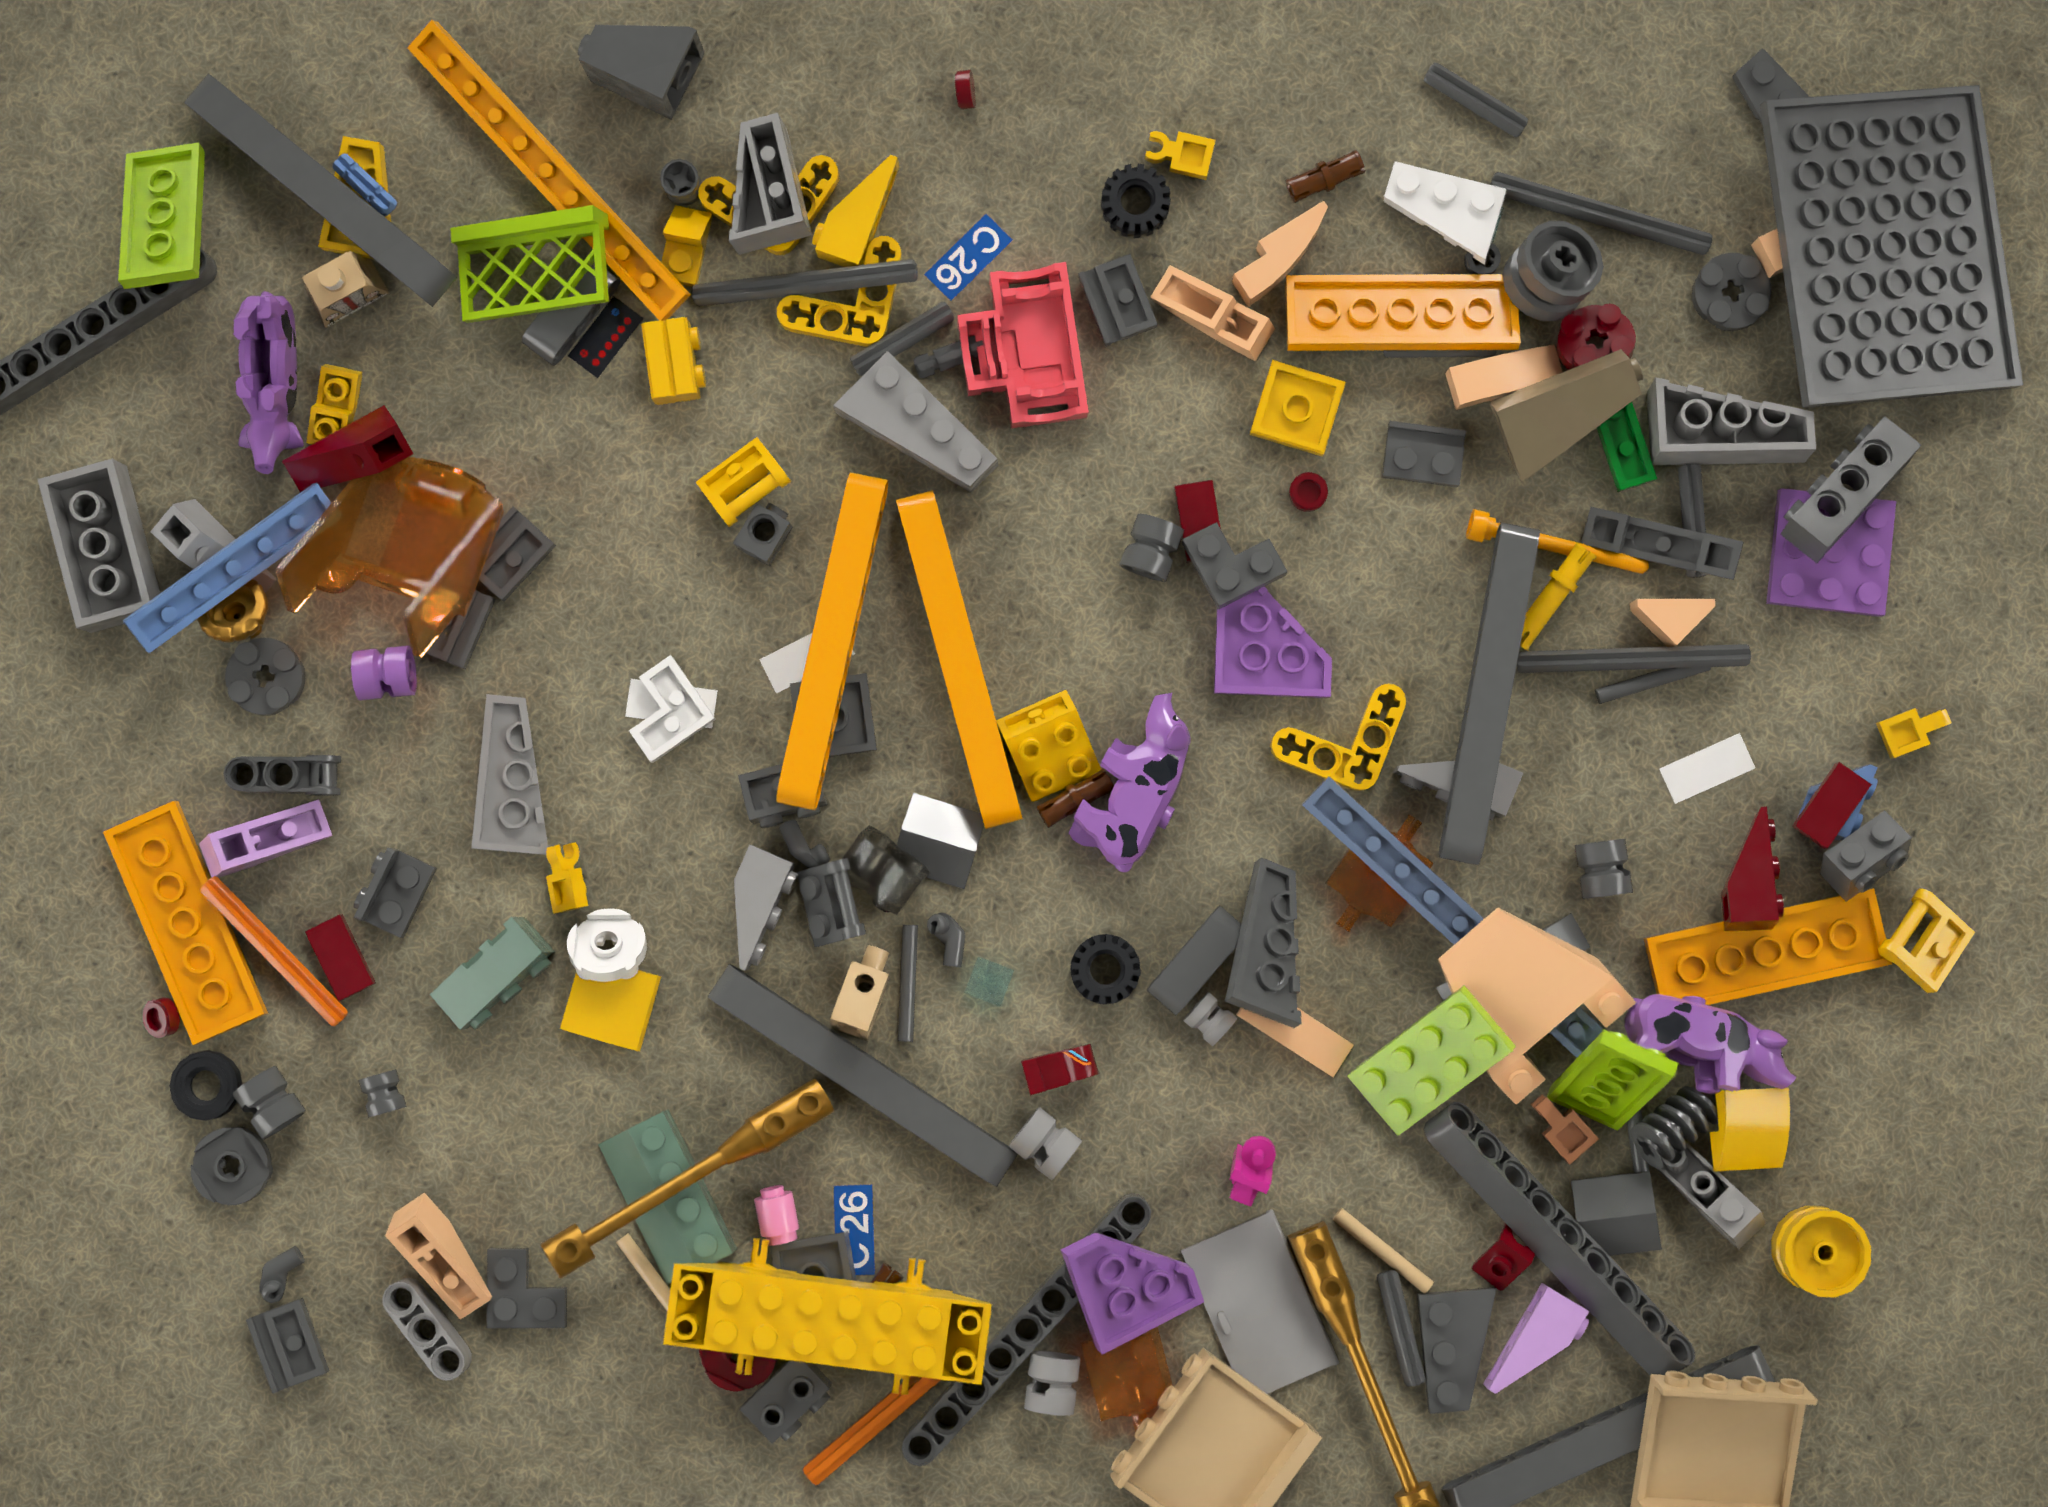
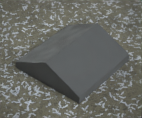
M913 793L900 831L891 867L965 889L984 828L981 813Z
M1650 1171L1571 1180L1576 1221L1609 1256L1662 1250Z

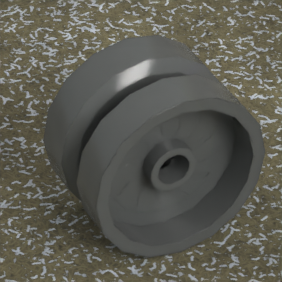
M1548 221L1536 226L1505 263L1502 276L1507 295L1512 303L1525 315L1539 321H1558L1571 314L1601 280L1604 266L1599 248L1593 238L1584 230L1566 221Z

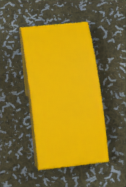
M329 364L321 366L316 404L311 406L306 443L314 444L353 422L363 372Z

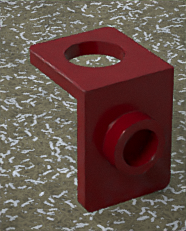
M1505 1223L1498 1240L1473 1263L1472 1270L1495 1288L1503 1291L1531 1265L1535 1253L1528 1246L1519 1244L1513 1237L1512 1229Z

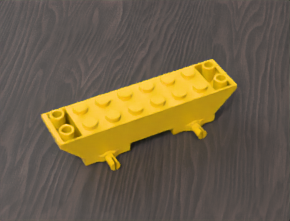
M753 1238L751 1261L740 1264L721 1261L718 1263H674L663 1344L738 1354L735 1370L737 1374H742L744 1359H746L744 1375H752L754 1356L893 1373L894 1380L891 1392L894 1394L899 1393L900 1379H903L901 1395H908L910 1376L982 1385L992 1303L952 1293L953 1291L933 1289L922 1283L926 1260L918 1259L917 1273L914 1274L916 1258H909L907 1280L895 1284L877 1281L869 1283L798 1274L797 1271L777 1269L766 1263L770 1240H762L761 1252L759 1254L761 1238Z

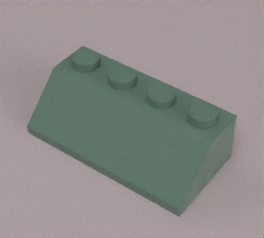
M669 1109L598 1144L628 1205L695 1165ZM703 1178L635 1219L666 1284L672 1281L674 1263H715L732 1254L737 1249Z

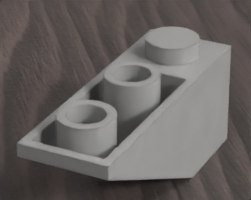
M196 499L173 504L150 531L177 559L192 569L198 567L235 540ZM267 569L253 578L258 584L262 585L265 593L277 580Z
M1455 761L1399 765L1395 767L1393 773L1402 776L1400 779L1401 784L1421 791L1422 787L1426 786L1437 791L1435 798L1448 803ZM1499 763L1489 816L1490 821H1493L1495 816H1506L1523 772Z
M749 845L734 878L739 968L742 970H749L751 964L758 966L767 946L761 943L767 928L773 931L782 913V909L777 907L782 893L790 894L798 876L797 873L793 872L794 863L753 845Z
M1687 1142L1686 1150L1683 1152L1673 1148L1675 1158L1672 1161H1667L1661 1157L1664 1165L1663 1168L1657 1170L1717 1231L1740 1250L1766 1224L1761 1210L1718 1171L1714 1172L1713 1166Z

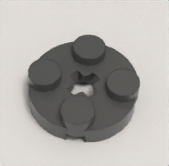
M1725 253L1712 258L1699 271L1692 286V300L1697 313L1704 320L1706 319L1715 325L1716 328L1723 331H1738L1751 326L1767 311L1772 293L1770 279L1761 266L1760 261L1752 255L1745 256L1740 253ZM1728 282L1734 283L1735 287H1740L1741 289L1736 302H1732L1730 296H1723L1722 290L1728 287Z
M257 638L249 642H243L236 647L226 667L225 681L228 695L246 711L258 715H275L288 708L292 703L294 704L302 694L305 685V668L294 650L284 642L272 638ZM264 666H269V672L275 674L274 682L268 681L266 687H260V680L256 679L257 671L260 672Z
M225 1127L207 1134L197 1144L194 1151L196 1153L193 1158V1165H191V1178L198 1192L207 1200L225 1205H239L254 1199L263 1191L273 1174L269 1148L259 1135L245 1127ZM228 1155L230 1158H238L241 1165L238 1167L239 1173L237 1176L232 1172L227 1174L223 1172L222 1168L227 1164L224 1158Z

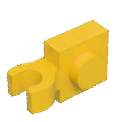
M1916 708L1877 722L1876 725L1889 757L1893 759L1929 745L1930 741L1926 733L1949 725L1952 722L1946 709L1920 718Z
M576 842L563 845L564 857L561 853L560 845H554L546 849V856L552 869V875L546 876L553 914L588 906L587 888L583 880L581 868L574 869V865L579 859V848Z

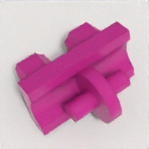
M1254 1136L1246 1140L1243 1146L1237 1144L1232 1160L1230 1179L1232 1180L1233 1187L1229 1198L1247 1206H1252L1258 1191L1267 1194L1271 1185L1273 1163L1276 1156L1275 1146L1271 1140L1263 1136Z

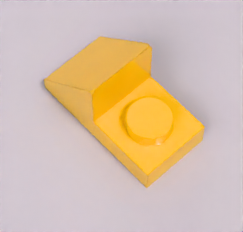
M675 205L663 230L666 243L661 263L682 285L693 287L699 281L713 214Z

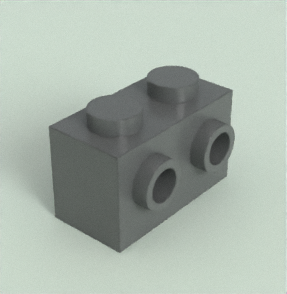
M1884 810L1824 853L1820 875L1847 902L1858 893L1869 890L1879 878L1889 871H1895L1900 868L1909 858L1908 852L1912 837Z
M788 1360L742 1405L740 1410L772 1444L780 1436L786 1441L802 1426L798 1419L808 1409L814 1414L830 1399L827 1391L830 1389L832 1382L814 1363Z

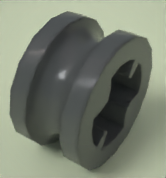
M1491 243L1488 252L1492 257L1488 262L1491 265L1489 268H1485L1483 264L1476 266L1473 262L1475 260L1473 254L1467 251L1464 257L1466 270L1470 274H1493L1501 260L1499 249L1495 244Z

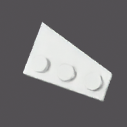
M1395 161L1384 195V202L1420 225L1430 227L1444 236V240L1455 247L1457 245L1473 254V258L1485 265L1506 196V189Z

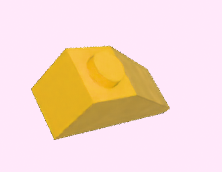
M893 155L887 157L828 213L824 224L818 223L812 239V244L816 245L815 250L818 258L843 267L864 265L867 248L875 236L900 167L898 157Z

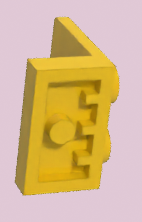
M1067 690L996 720L1031 801H1037L1062 790L1071 783H1078L1101 770L1078 711Z

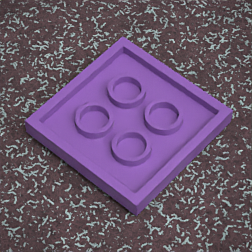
M1779 489L1777 492L1766 604L1878 617L1885 616L1896 501L1875 499L1818 563H1815L1780 535L1788 523L1783 518L1798 499L1805 503L1811 495L1807 491ZM1818 509L1823 515L1831 517L1827 511Z

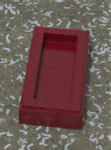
M1213 480L1174 486L1180 527L1184 529L1182 539L1216 522L1220 527ZM1184 548L1186 563L1192 562Z
M1835 763L1792 827L1823 849H1828L1872 784L1842 763Z
M339 914L305 931L338 1001H343L376 984L343 914Z

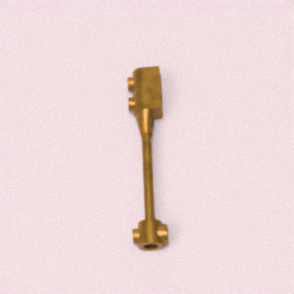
M814 1078L744 1120L745 1124L718 1148V1151L585 1232L582 1233L578 1226L573 1224L543 1242L540 1246L555 1272L562 1279L596 1258L590 1248L592 1245L725 1164L730 1165L762 1152L764 1154L768 1153L833 1113L834 1108L827 1094Z
M1322 1221L1287 1235L1317 1310L1323 1313L1342 1344L1348 1350L1403 1487L1394 1495L1397 1506L1440 1507L1431 1482H1417L1360 1341L1361 1333L1354 1302L1356 1297L1326 1223Z

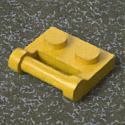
M756 437L697 480L696 484L727 526L731 527L738 521L736 517L778 486L784 488L791 480L758 437Z
M1919 888L1911 899L1913 904L1891 938L1883 941L1878 952L1886 960L1895 963L1926 993H1935L1939 990L1975 932L1932 892ZM1927 912L1933 918L1909 953L1904 946Z

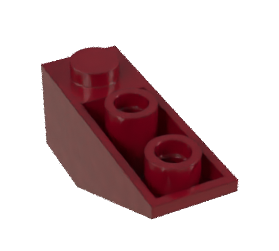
M385 405L284 459L282 463L301 493L313 483H317L320 488L380 473L414 453L399 426Z
M1767 806L1761 807L1755 815L1721 892L1724 931L1772 930L1779 921V917H1783L1782 894H1776L1775 880L1779 879L1780 875L1779 859L1777 856H1772L1771 842H1774L1776 837L1774 819H1768Z

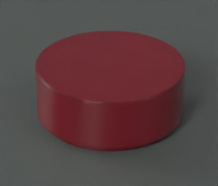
M971 69L957 71L955 73V90L958 106L961 110L975 108V85Z
M1312 472L1298 475L1292 481L1289 488L1291 503L1298 510L1304 512L1318 510L1325 503L1328 496V486L1325 480L1320 475Z
M162 997L150 1000L145 1004L142 1019L150 1035L155 1038H162L177 1032L180 1025V1015L175 1003L171 999Z

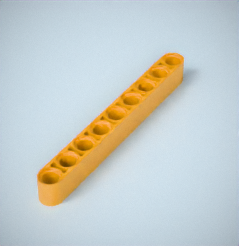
M851 472L848 476L776 796L777 803L810 810L817 809L885 508L889 485L887 479Z
M931 490L898 499L896 502L984 827L988 829L1023 819L934 491Z

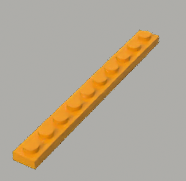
M431 20L407 49L557 211L593 205L608 214L609 229L604 230L606 264L658 320L664 321L669 319L691 294L439 22ZM593 236L582 237L593 248Z

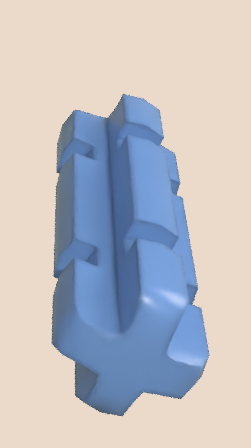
M344 153L334 161L332 165L333 170L346 180L381 215L388 216L396 208L397 201L348 154Z

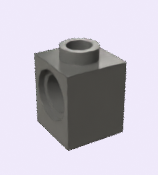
M756 503L733 544L739 550L770 567L793 528L791 523L786 520L789 514L771 503H768L766 508ZM762 523H771L775 526V534L768 541H760L755 537V531Z

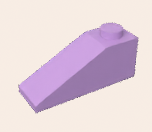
M315 800L210 833L199 845L211 877L217 876L219 878L331 837L332 833L320 801Z
M1541 1283L1483 1384L1496 1394L1570 1346L1573 1339L1579 1340L1588 1326L1589 1320L1586 1316L1589 1311L1544 1283Z

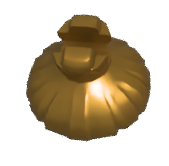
M251 579L197 619L202 631L206 632L214 640L231 643L246 640L249 636L253 639L262 632V625L269 610V601L262 585L258 584L256 580Z

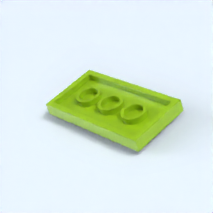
M199 142L126 154L118 281L124 289L199 278L205 150Z
M1464 985L1353 1069L1347 1077L1395 1134L1399 1136L1510 1054L1516 1045Z
M1603 1030L1554 1081L1549 1089L1547 1098L1618 1131L1674 1078L1679 1063L1668 1059L1659 1050L1646 1049L1631 1042L1628 1037L1621 1033Z

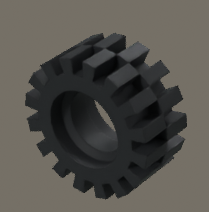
M1138 163V166L1135 168L1128 164L1124 166L1122 171L1118 168L1113 172L1111 178L1108 177L1102 191L1101 209L1103 210V217L1106 222L1109 221L1112 230L1121 231V235L1125 237L1131 234L1134 235V238H1141L1142 234L1147 236L1153 234L1154 229H1159L1163 225V221L1169 213L1171 199L1169 186L1165 184L1166 179L1163 175L1158 176L1156 174L1157 170L1153 167H1150L1149 170L1145 169V164ZM1130 188L1145 190L1151 199L1148 210L1139 215L1126 212L1121 205V197L1125 191Z
M1110 934L1096 935L1085 940L1077 948L1071 961V977L1076 989L1086 999L1098 1004H1114L1127 998L1136 988L1141 974L1140 960L1135 949L1121 937ZM1100 954L1113 955L1120 963V975L1111 984L1103 985L1097 983L1091 976L1090 965L1093 959Z

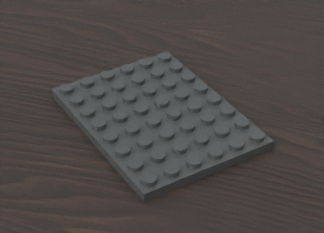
M1979 85L1774 99L1761 103L1760 111L1802 407L1809 408L2015 389L2023 386Z

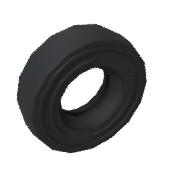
M210 1050L192 1053L181 1060L172 1072L169 1085L171 1098L178 1110L189 1118L202 1121L220 1118L230 1112L237 1103L232 1094L242 1086L241 1073L234 1061L222 1053ZM204 1070L212 1071L220 1080L219 1093L209 1101L196 1097L192 1089L194 1077Z

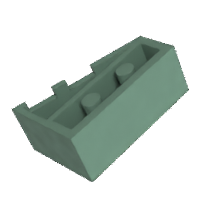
M510 917L503 924L506 928L492 941L490 939L486 940L479 947L480 951L467 963H462L430 994L460 1030L468 1029L470 1026L474 1030L478 1029L492 1017L493 1014L489 1010L501 1000L506 1004L522 990L518 985L529 974L536 978L551 965L548 958L555 951L525 917Z

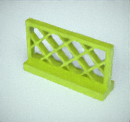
M590 205L450 228L451 243L457 245L462 321L472 323L609 302L604 230L609 229L608 214ZM593 236V250L583 260L572 250L582 237ZM561 240H568V241L566 242V244H564ZM555 242L562 249L548 266L537 257V254L546 243ZM529 245H533V246L530 248V250L526 247V246H529ZM519 247L526 255L515 270L512 271L502 260L511 248ZM491 251H497L495 255L491 253ZM484 253L491 260L480 275L477 276L471 271L470 255ZM570 255L581 265L567 282L556 271L566 257ZM534 260L545 271L534 286L531 287L520 277ZM497 266H499L510 276L499 291L495 292L485 282ZM589 271L596 277L597 293L582 295L575 287L586 272ZM553 276L564 288L555 299L546 300L539 293ZM518 282L529 292L519 305L512 306L504 298L515 283ZM482 287L493 298L484 310L474 311L473 298ZM571 292L575 295L573 297H568ZM535 298H537L540 301L532 303ZM500 303L504 306L501 308H497Z

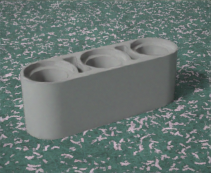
M403 1278L389 1285L382 1297L383 1306L430 1371L438 1379L444 1381L453 1380L464 1373L471 1364L472 1353L424 1286L413 1278ZM403 1287L410 1291L412 1295L410 1307H404L398 1303L396 1299L398 1288ZM422 1319H428L434 1323L436 1327L434 1338H427L421 1334L419 1324ZM450 1350L457 1354L459 1358L458 1369L452 1370L444 1365V1351Z

